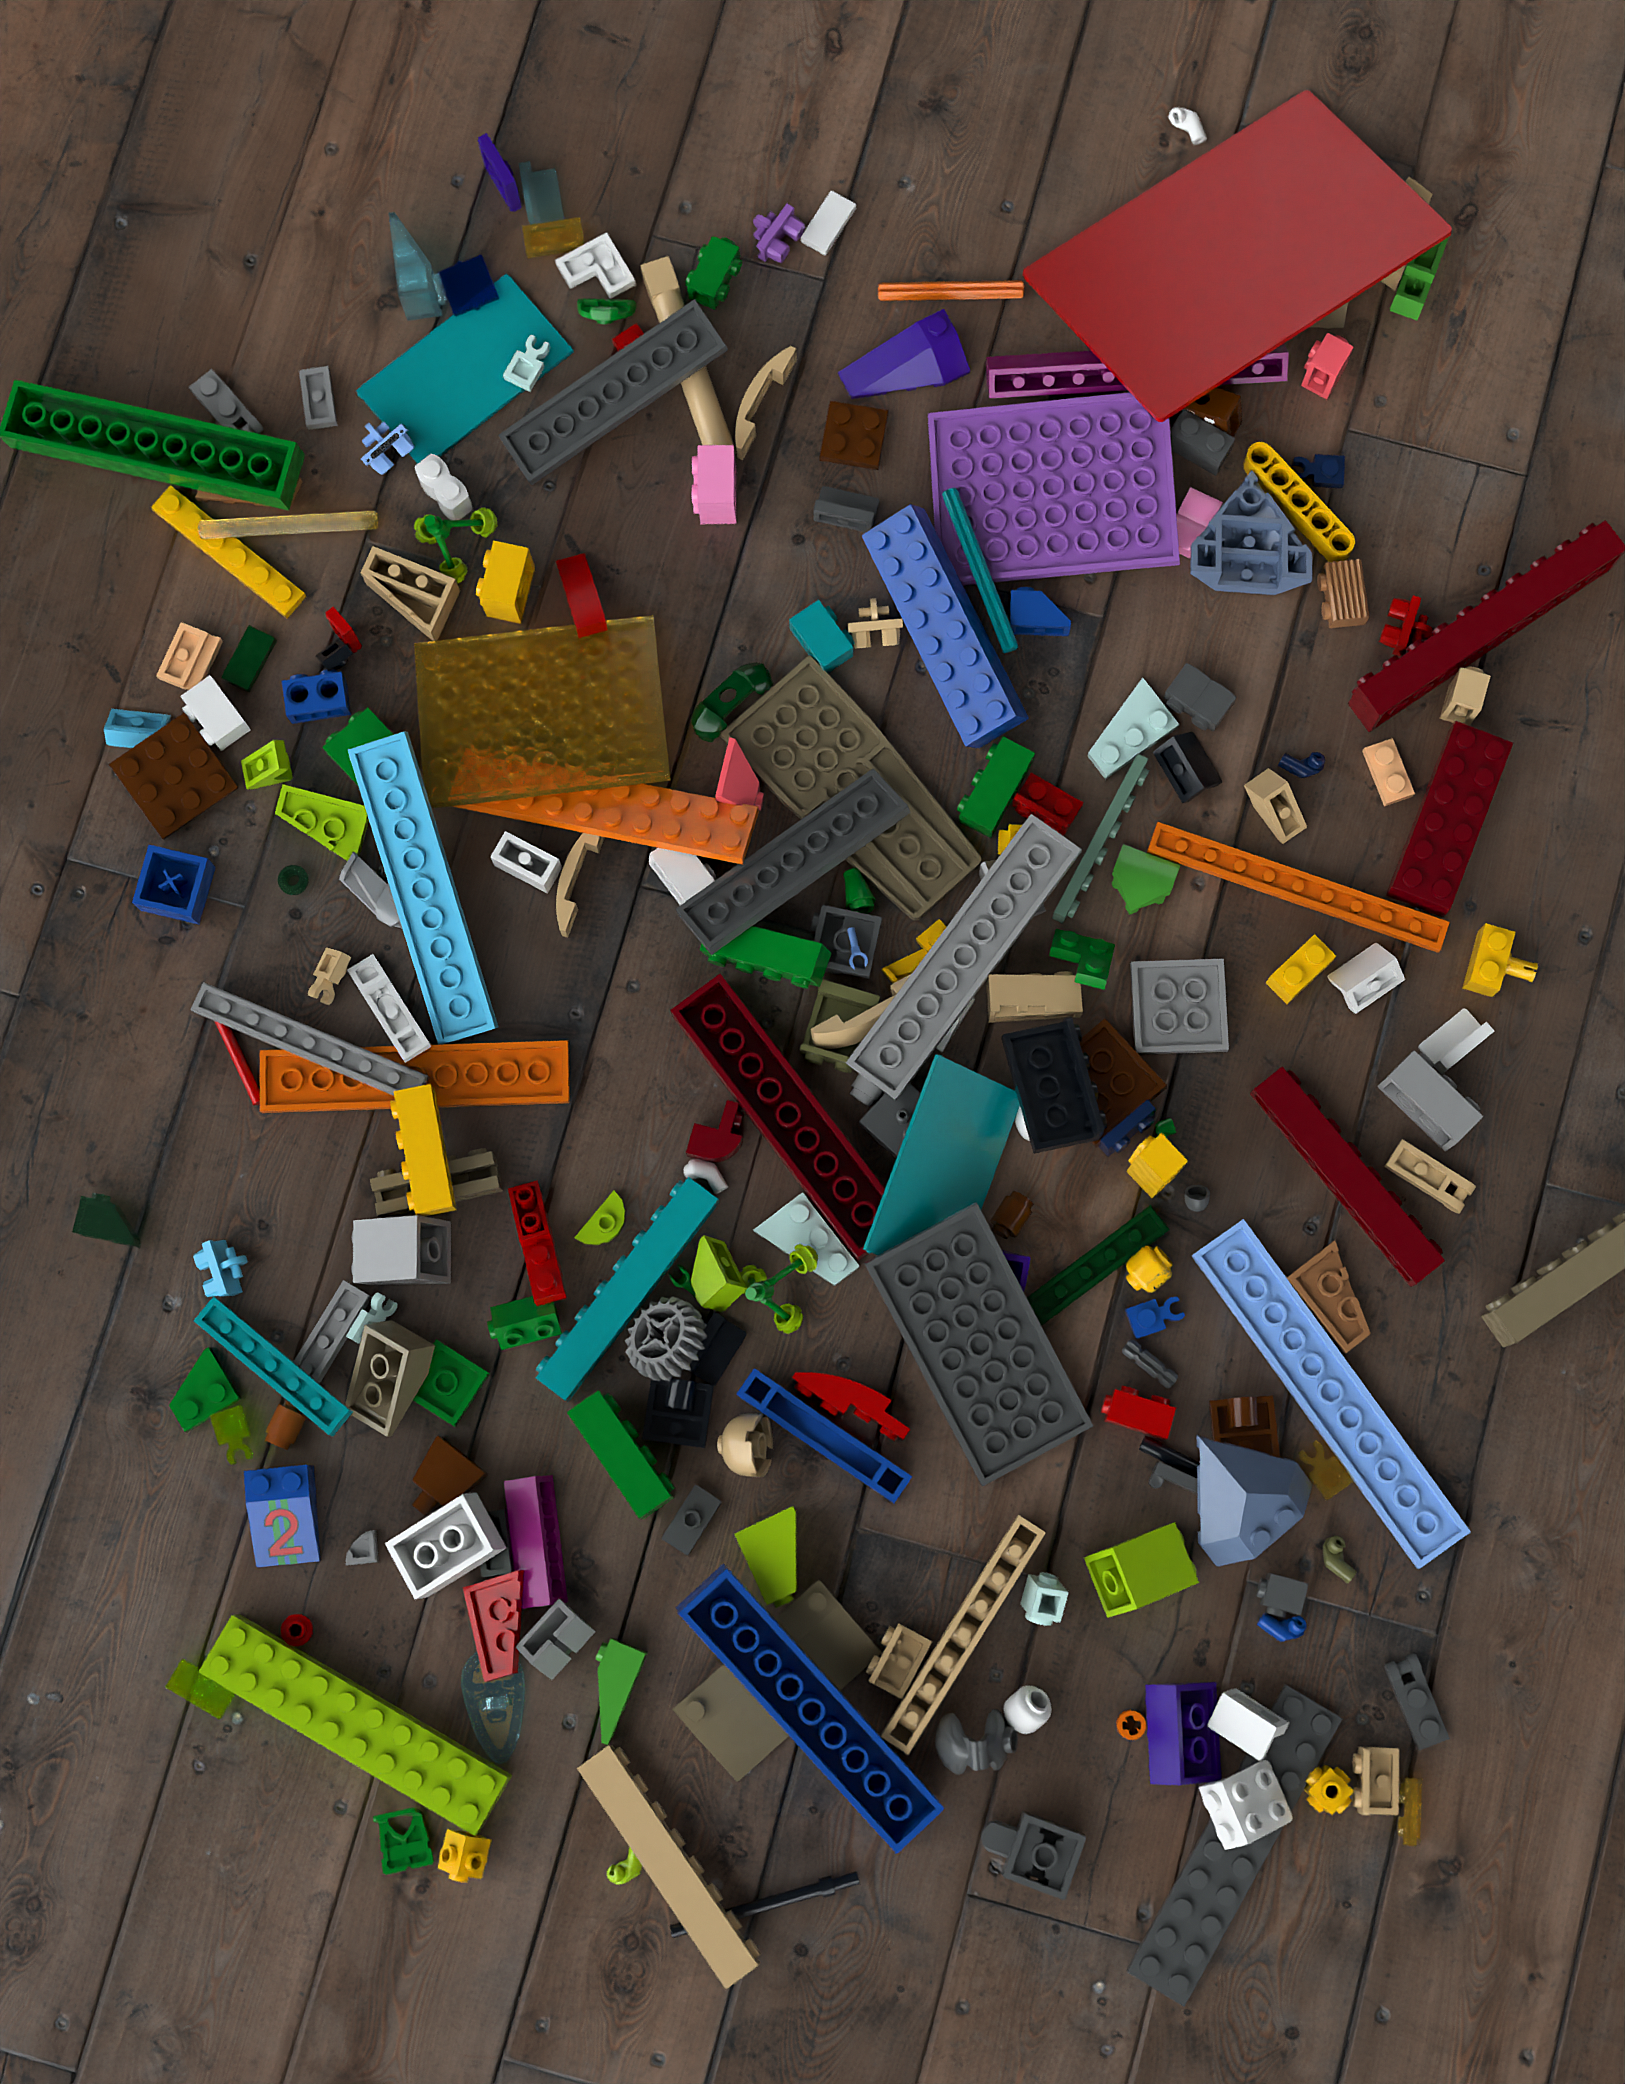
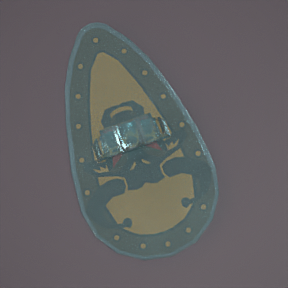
M476 1652L467 1660L462 1670L461 1688L464 1703L480 1745L495 1763L503 1764L511 1757L520 1736L525 1701V1675L519 1661L518 1673L494 1681L484 1682L478 1653Z

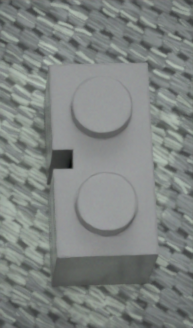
M558 1599L516 1645V1648L534 1667L553 1680L572 1659L569 1656L571 1651L577 1653L595 1631L578 1613L561 1599Z

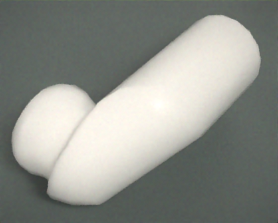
M696 1158L690 1160L684 1166L683 1171L687 1178L690 1177L692 1180L697 1177L707 1179L715 1194L728 1188L714 1163Z

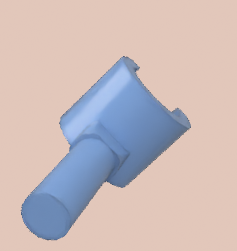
M848 928L847 932L852 953L849 965L855 970L853 958L861 956L866 967L868 958L860 950L855 928Z

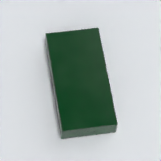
M248 625L221 676L222 680L250 693L277 642L276 638Z

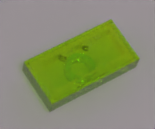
M185 1658L181 1659L165 1687L217 1719H222L236 1694L199 1673L200 1667Z

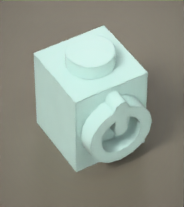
M1041 1572L1039 1576L1028 1574L1021 1600V1606L1026 1611L1025 1618L1027 1620L1046 1626L1052 1625L1053 1621L1061 1623L1068 1591L1060 1583L1057 1576Z

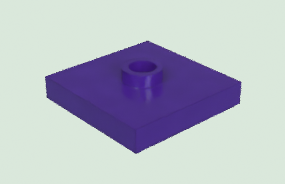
M485 133L478 137L477 140L484 167L510 211L515 212L522 208L516 182L513 178V171L507 160L503 161L489 135Z

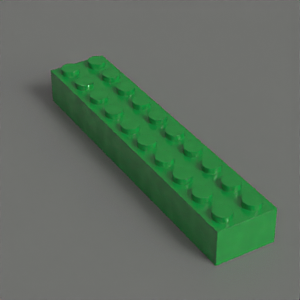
M15 379L0 425V438L10 448L288 511L290 510L305 458L302 449L293 441Z

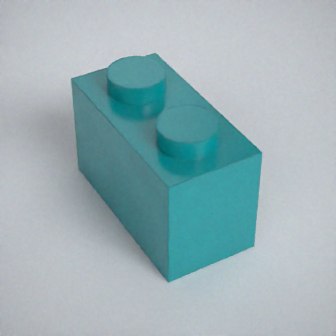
M817 600L790 618L789 628L807 654L820 665L823 671L825 670L829 673L853 657V645L855 642L846 629L841 631L835 623L838 619L833 610L828 605L824 607Z

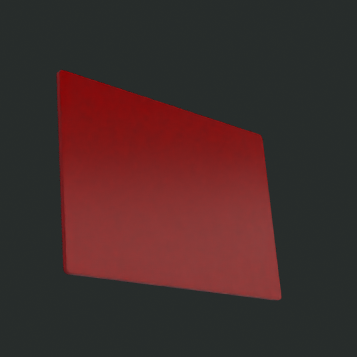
M1305 90L1024 268L1023 277L1156 421L1163 422L1448 238L1452 234V227L1314 94Z

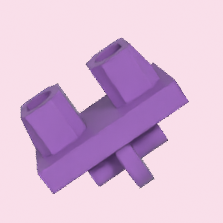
M789 204L785 205L778 216L773 212H769L766 217L757 215L754 218L753 224L757 230L753 236L760 240L757 244V248L760 250L758 258L766 262L769 257L782 263L790 251L789 245L781 241L784 235L797 241L804 233L805 224L794 215V208Z

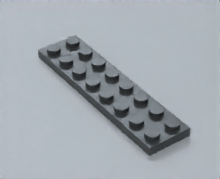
M694 299L498 436L528 482L533 485L728 351V348Z
M873 768L746 858L743 865L738 864L675 910L712 955L911 813L909 807Z

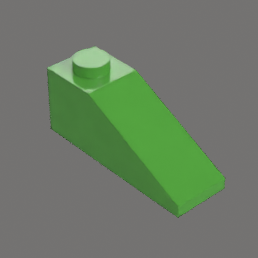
M611 1638L608 1644L603 1642L596 1656V1660L600 1661L598 1667L601 1739L602 1743L609 1745L612 1741L648 1654L615 1638Z

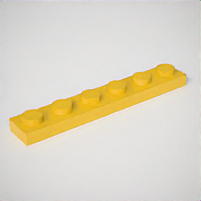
M171 485L151 506L156 514L285 618H288L307 597L302 590Z

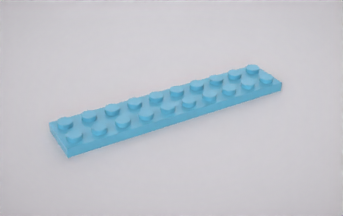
M404 731L349 749V757L438 1045L498 1028L408 732Z

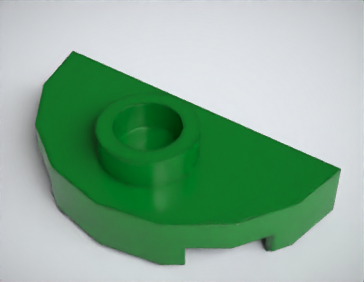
M579 298L577 299V310L581 316L596 320L599 324H611L614 320L624 319L633 315L636 311V301Z

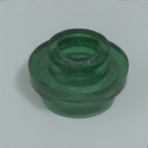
M298 865L286 866L278 875V885L288 895L301 894L306 890L309 883L307 872ZM297 876L299 877L298 883L294 886L289 885V879Z

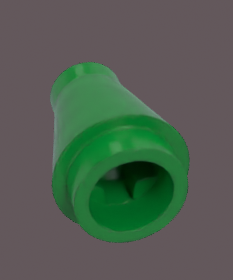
M858 868L845 871L843 877L845 880L846 909L864 914L870 913L875 908L874 902L876 899Z

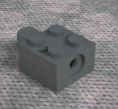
M1023 1810L1017 1827L998 1820L989 1821L983 1827L981 1841L985 1849L1006 1858L1001 1871L1004 1878L1059 1899H1066L1086 1840L1084 1833ZM1030 1876L1038 1878V1880H1033L1030 1878Z

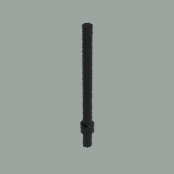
M857 1871L832 1878L830 1875L819 1878V1882L724 1910L726 1913L731 1910L737 1919H741L823 1895V1898L836 1895L838 1890L859 1885L860 1881ZM681 1922L670 1925L672 1938L688 1934Z

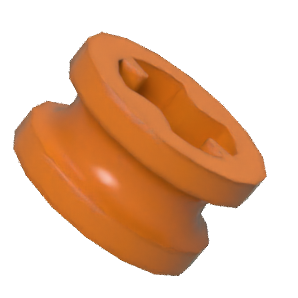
M1126 1710L1118 1716L1116 1728L1122 1737L1128 1740H1136L1144 1734L1146 1721L1139 1712ZM1128 1716H1132L1133 1720L1140 1722L1139 1729L1135 1728L1137 1732L1134 1734H1130L1128 1729H1123L1122 1727L1123 1721L1127 1722L1125 1718Z

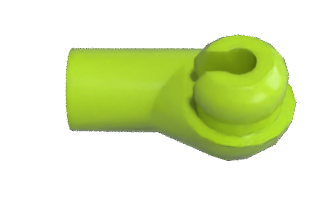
M630 1847L627 1859L616 1865H611L607 1870V1878L617 1885L627 1883L641 1872L642 1864Z

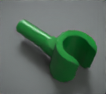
M1171 1118L1158 1121L1155 1125L1157 1136L1162 1133L1167 1138V1136L1176 1134Z
M678 1264L677 1266L683 1272V1276L675 1279L668 1273L669 1278L676 1287H684L695 1298L696 1293L691 1285L690 1275L684 1266Z

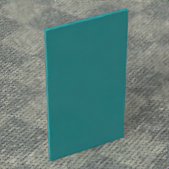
M506 273L359 387L356 393L381 422L384 421L389 426L388 430L390 433L400 424L406 427L408 430L406 434L415 446L408 454L418 464L429 454L441 457L525 391V389L505 380L503 374L517 350L523 353L526 352V341L529 336L533 335L536 338V343L533 346L534 349L542 348L545 341L549 343L550 347L548 355L543 359H539V361L543 362L544 369L538 380L574 353V350L512 280V277Z
M935 1054L864 1244V1250L868 1253L879 1255L975 1202L980 1210L982 1209L1020 1106L1016 1091L948 1060L943 1055Z

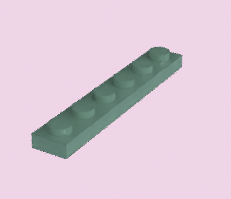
M1137 753L1060 899L1052 919L1063 924L1067 916L1073 918L1080 905V902L1076 900L1081 890L1085 892L1088 890L1094 878V875L1090 874L1094 864L1101 865L1108 851L1104 847L1108 837L1114 839L1122 825L1118 821L1122 811L1129 812L1136 796L1132 795L1136 784L1142 787L1150 770L1145 768L1148 758Z

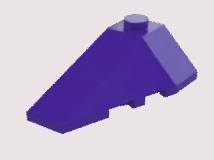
M942 309L917 321L839 371L838 375L851 399L884 395L889 391L903 389L911 391L916 390V387L934 385V387L944 386L969 374L970 368L958 333L947 313Z

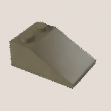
M392 1320L366 1324L345 1404L353 1411L351 1415L386 1437L392 1436L428 1375L435 1345Z

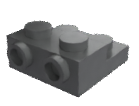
M822 905L820 913H814L811 930L816 931L814 942L822 943L831 952L825 972L837 975L844 973L869 979L882 917ZM851 927L855 928L861 952L868 958V963L865 967L864 959L861 956H855L853 958L855 970L849 965L852 953L847 929Z

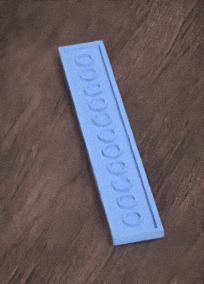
M1241 1220L1194 1253L1192 1257L1415 1567L1417 1569L1422 1568L1469 1534L1471 1531L1245 1220Z

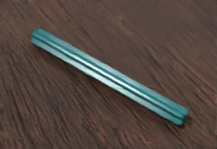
M957 488L945 490L942 493L944 502L1002 651L1004 653L1014 651L1018 648L1016 638Z

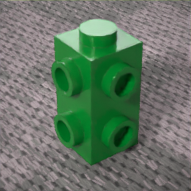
M712 236L708 245L704 244L698 255L699 263L695 270H690L685 286L688 289L689 299H695L696 302L716 310L719 302L726 300L730 290V285L728 284L732 276L736 277L739 274L743 260L740 259L739 247L728 238L719 239Z
M533 1296L490 1307L492 1320L487 1321L491 1339L497 1338L501 1350L562 1334L555 1302L536 1307Z

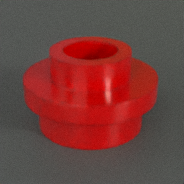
M290 1615L281 1625V1636L291 1646H302L312 1637L313 1625L305 1615ZM294 1624L301 1626L302 1631L299 1636H294L291 1633V1628Z

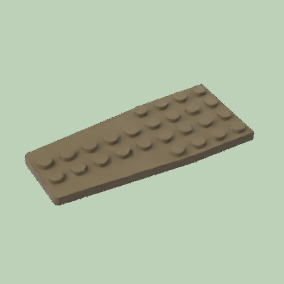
M810 655L721 732L720 737L727 744L729 737L736 739L754 773L800 819H803L874 768L908 805L911 813L845 860L854 868H858L868 881L912 920H920L980 866L981 856L874 722L825 670L823 671Z

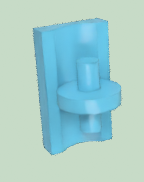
M209 1240L202 1243L203 1249L194 1254L193 1258L199 1270L210 1268L213 1277L203 1282L205 1295L207 1297L235 1296L242 1293L238 1278L243 1277L240 1266L248 1263L246 1255L236 1256L234 1247L228 1248L226 1240L215 1242Z

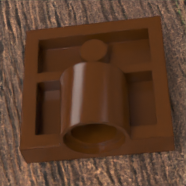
M1273 1395L1209 1401L1213 1441L1226 1442L1280 1458Z

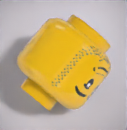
M1144 1246L1126 1262V1269L1129 1272L1126 1279L1137 1291L1142 1288L1147 1292H1154L1172 1276L1170 1267L1173 1266V1263L1158 1246L1155 1248Z

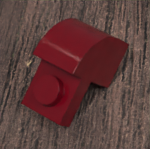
M730 1100L726 1101L719 1129L694 1123L686 1150L687 1157L718 1163L728 1160L738 1152L744 1141L742 1136L733 1134L734 1130L739 1131L744 1113L739 1112V1103Z

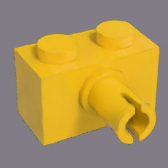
M1485 923L1477 932L1462 989L1493 997L1500 991L1503 977L1506 974L1533 982L1536 975L1534 970H1537L1538 963L1512 957L1510 951L1515 931Z

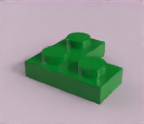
M1056 929L1049 956L1078 963L1074 982L1104 990L1115 944L1106 942L1103 939L1079 935L1072 931Z

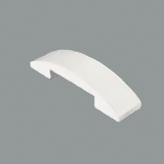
M374 954L347 969L405 1063L432 1047Z

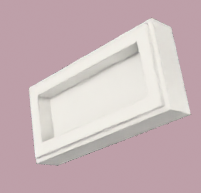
M831 190L802 234L801 242L826 256L856 210V204Z

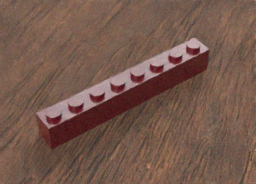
M1282 1066L1254 1088L1250 1095L1408 1285L1412 1287L1418 1284L1445 1261L1441 1256L1443 1254L1441 1247L1433 1239L1428 1241L1421 1232L1423 1227L1413 1215L1410 1214L1408 1216L1400 1207L1402 1202L1392 1190L1387 1192L1380 1183L1382 1178L1372 1166L1366 1167L1360 1159L1362 1155L1358 1148L1352 1142L1346 1143L1339 1134L1341 1129L1338 1124L1330 1117L1328 1119L1325 1118L1319 1110L1321 1105L1317 1099L1310 1093L1306 1095L1299 1087L1301 1081L1297 1075L1290 1069L1286 1071Z

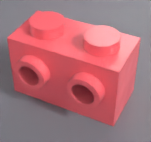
M1328 332L1322 342L1316 340L1304 366V369L1307 371L1301 386L1327 400L1343 374L1354 346L1350 345L1345 338L1339 335L1333 336Z

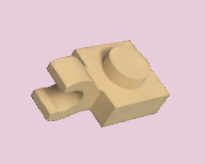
M326 947L313 975L317 979L309 988L308 996L317 999L323 990L320 1002L330 1005L335 996L333 983L338 985L341 978L346 974L347 965L351 957L343 952Z

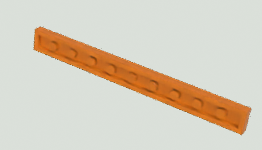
M1160 822L1156 824L1147 853L1437 953L1441 951L1450 924L1449 921Z

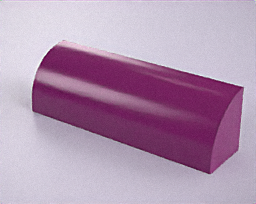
M553 1475L504 1481L514 1571L524 1570L522 1609L552 1605L558 1599L567 1603L568 1598Z

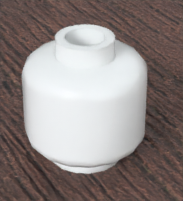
M1030 1685L1020 1687L1006 1700L1003 1708L1008 1724L1014 1726V1729L1022 1734L1035 1732L1046 1723L1052 1711L1047 1694L1043 1690Z

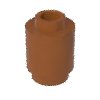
M286 1401L284 1406L278 1404L265 1432L268 1434L265 1441L288 1450L290 1445L295 1443L307 1416L303 1415L289 1401Z

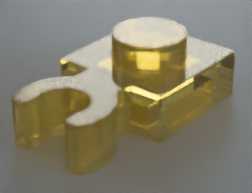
M1313 1441L1311 1444L1316 1449L1315 1457H1308L1303 1450L1298 1452V1455L1304 1463L1312 1465L1314 1469L1307 1475L1324 1499L1329 1500L1353 1481L1336 1457L1331 1456L1326 1460L1321 1443Z

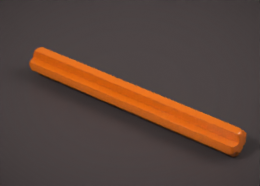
M1021 280L880 283L878 285V298L881 301L1021 299L1024 296V283Z

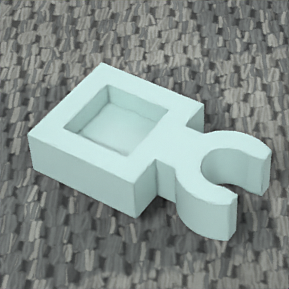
M533 335L529 336L526 341V352L523 353L517 350L503 374L505 380L529 392L533 389L544 369V364L539 359L545 358L550 350L549 343L546 341L542 348L534 349L533 346L536 343V338Z
M377 1292L371 1299L369 1313L363 1309L360 1311L346 1337L360 1344L364 1326L385 1321L386 1317L391 1316L396 1311L398 1304L389 1299L386 1305L382 1307L386 1297Z

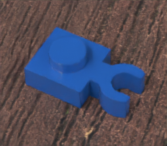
M1171 1297L1161 1307H1158L1156 1299L1125 1309L1135 1339L1165 1330L1166 1326L1163 1320H1181L1185 1316L1184 1312L1174 1315L1169 1309L1172 1303L1179 1301V1298Z

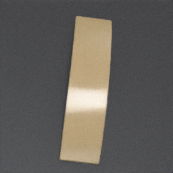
M790 346L774 356L758 372L749 385L741 402L736 421L735 440L737 458L744 459L756 437L755 424L750 421L772 381L784 385L797 361L796 348Z
M582 833L564 863L556 897L557 921L560 932L564 937H569L578 912L576 903L569 901L586 852L590 850L599 853L605 837Z
M911 974L890 985L892 997L845 1023L842 1022L838 1015H835L811 1028L814 1047L827 1050L861 1042Z

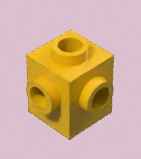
M1326 1765L1322 1768L1318 1766L1305 1779L1307 1784L1304 1791L1309 1795L1306 1801L1320 1814L1323 1810L1331 1815L1335 1811L1339 1814L1352 1801L1349 1796L1354 1790L1348 1786L1351 1779L1338 1767L1332 1770ZM1334 1785L1337 1791L1331 1797H1328L1326 1795V1788Z
M447 1829L443 1848L440 1852L438 1868L450 1873L449 1879L467 1883L469 1877L482 1879L491 1839L478 1834L474 1836L467 1831Z

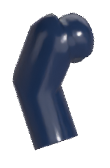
M1313 752L1310 757L1298 760L1285 753L1278 766L1299 778H1306L1318 774L1324 768L1325 757L1320 752Z

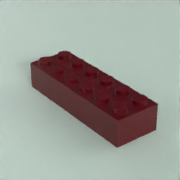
M1454 722L1447 733L1386 896L1444 917L1451 910L1513 742L1461 722Z

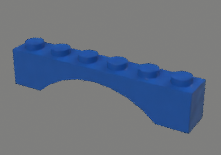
M755 1368L736 1394L739 1398L893 1504L912 1478L911 1475L836 1426Z

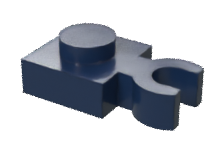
M1315 454L1313 462H1309L1304 457H1295L1293 459L1292 466H1300L1304 470V472L1296 474L1303 481L1311 478L1312 487L1342 489L1344 485L1345 456Z

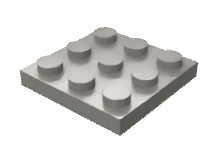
M1224 959L1134 961L1130 963L1134 1050L1139 1055L1228 1052Z

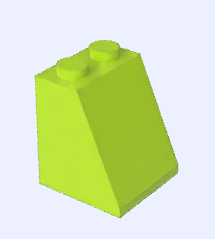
M792 1506L734 1534L766 1605L774 1603L775 1608L794 1600L792 1593L798 1591L797 1513Z
M1175 1522L1083 1557L1107 1618L1136 1610L1199 1583L1196 1576V1567L1188 1556L1184 1546L1183 1535L1177 1529Z

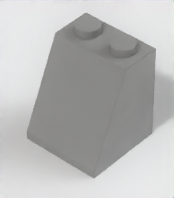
M418 1215L353 1220V1262L351 1266L353 1283L365 1285L451 1283V1221Z

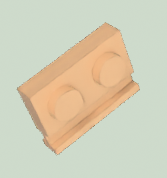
M181 622L156 676L162 681L185 690H190L207 677L223 640L218 636H212L205 631Z

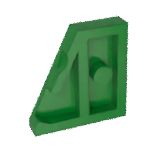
M210 1347L204 1349L169 1404L176 1419L186 1433L241 1399Z

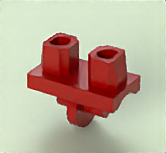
M1413 595L1410 601L1393 598L1387 616L1402 620L1401 627L1398 628L1385 624L1379 642L1394 648L1393 655L1401 657L1403 649H1406L1410 634L1413 636L1411 644L1420 638L1428 639L1432 636V627L1426 625L1428 616L1420 615L1418 622H1414L1422 599L1421 597Z

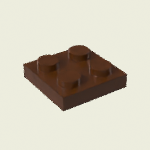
M830 401L820 461L878 470L888 410Z

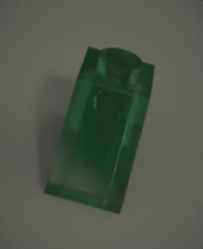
M92 1193L91 1198L81 1196L72 1233L140 1248V1239L120 1206L110 1202V1196L99 1193Z

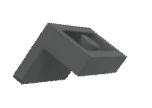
M823 486L819 500L816 499L813 509L814 521L868 532L874 526L879 499Z

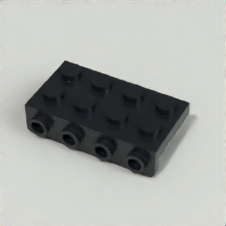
M1072 1016L1064 1017L1063 1022L1003 1034L1001 1040L1033 1154L1100 1140L1104 1129L1107 1128V1120L1104 1111L1098 1108L1096 1101L1099 1097L1098 1088L1095 1081L1090 1080L1088 1073L1090 1070L1089 1057L1086 1052L1082 1053L1080 1046L1082 1041L1081 1030L1078 1024H1074Z

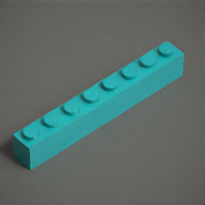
M690 1177L685 1182L681 1180L677 1182L669 1194L673 1198L666 1207L660 1205L650 1219L654 1223L648 1231L641 1230L631 1244L635 1247L628 1257L622 1255L612 1269L616 1273L609 1282L603 1280L593 1294L596 1296V1299L590 1307L584 1305L574 1318L577 1324L571 1332L565 1330L555 1343L558 1349L552 1357L546 1355L537 1366L536 1371L539 1374L536 1376V1379L566 1402L571 1400L719 1205L718 1198Z

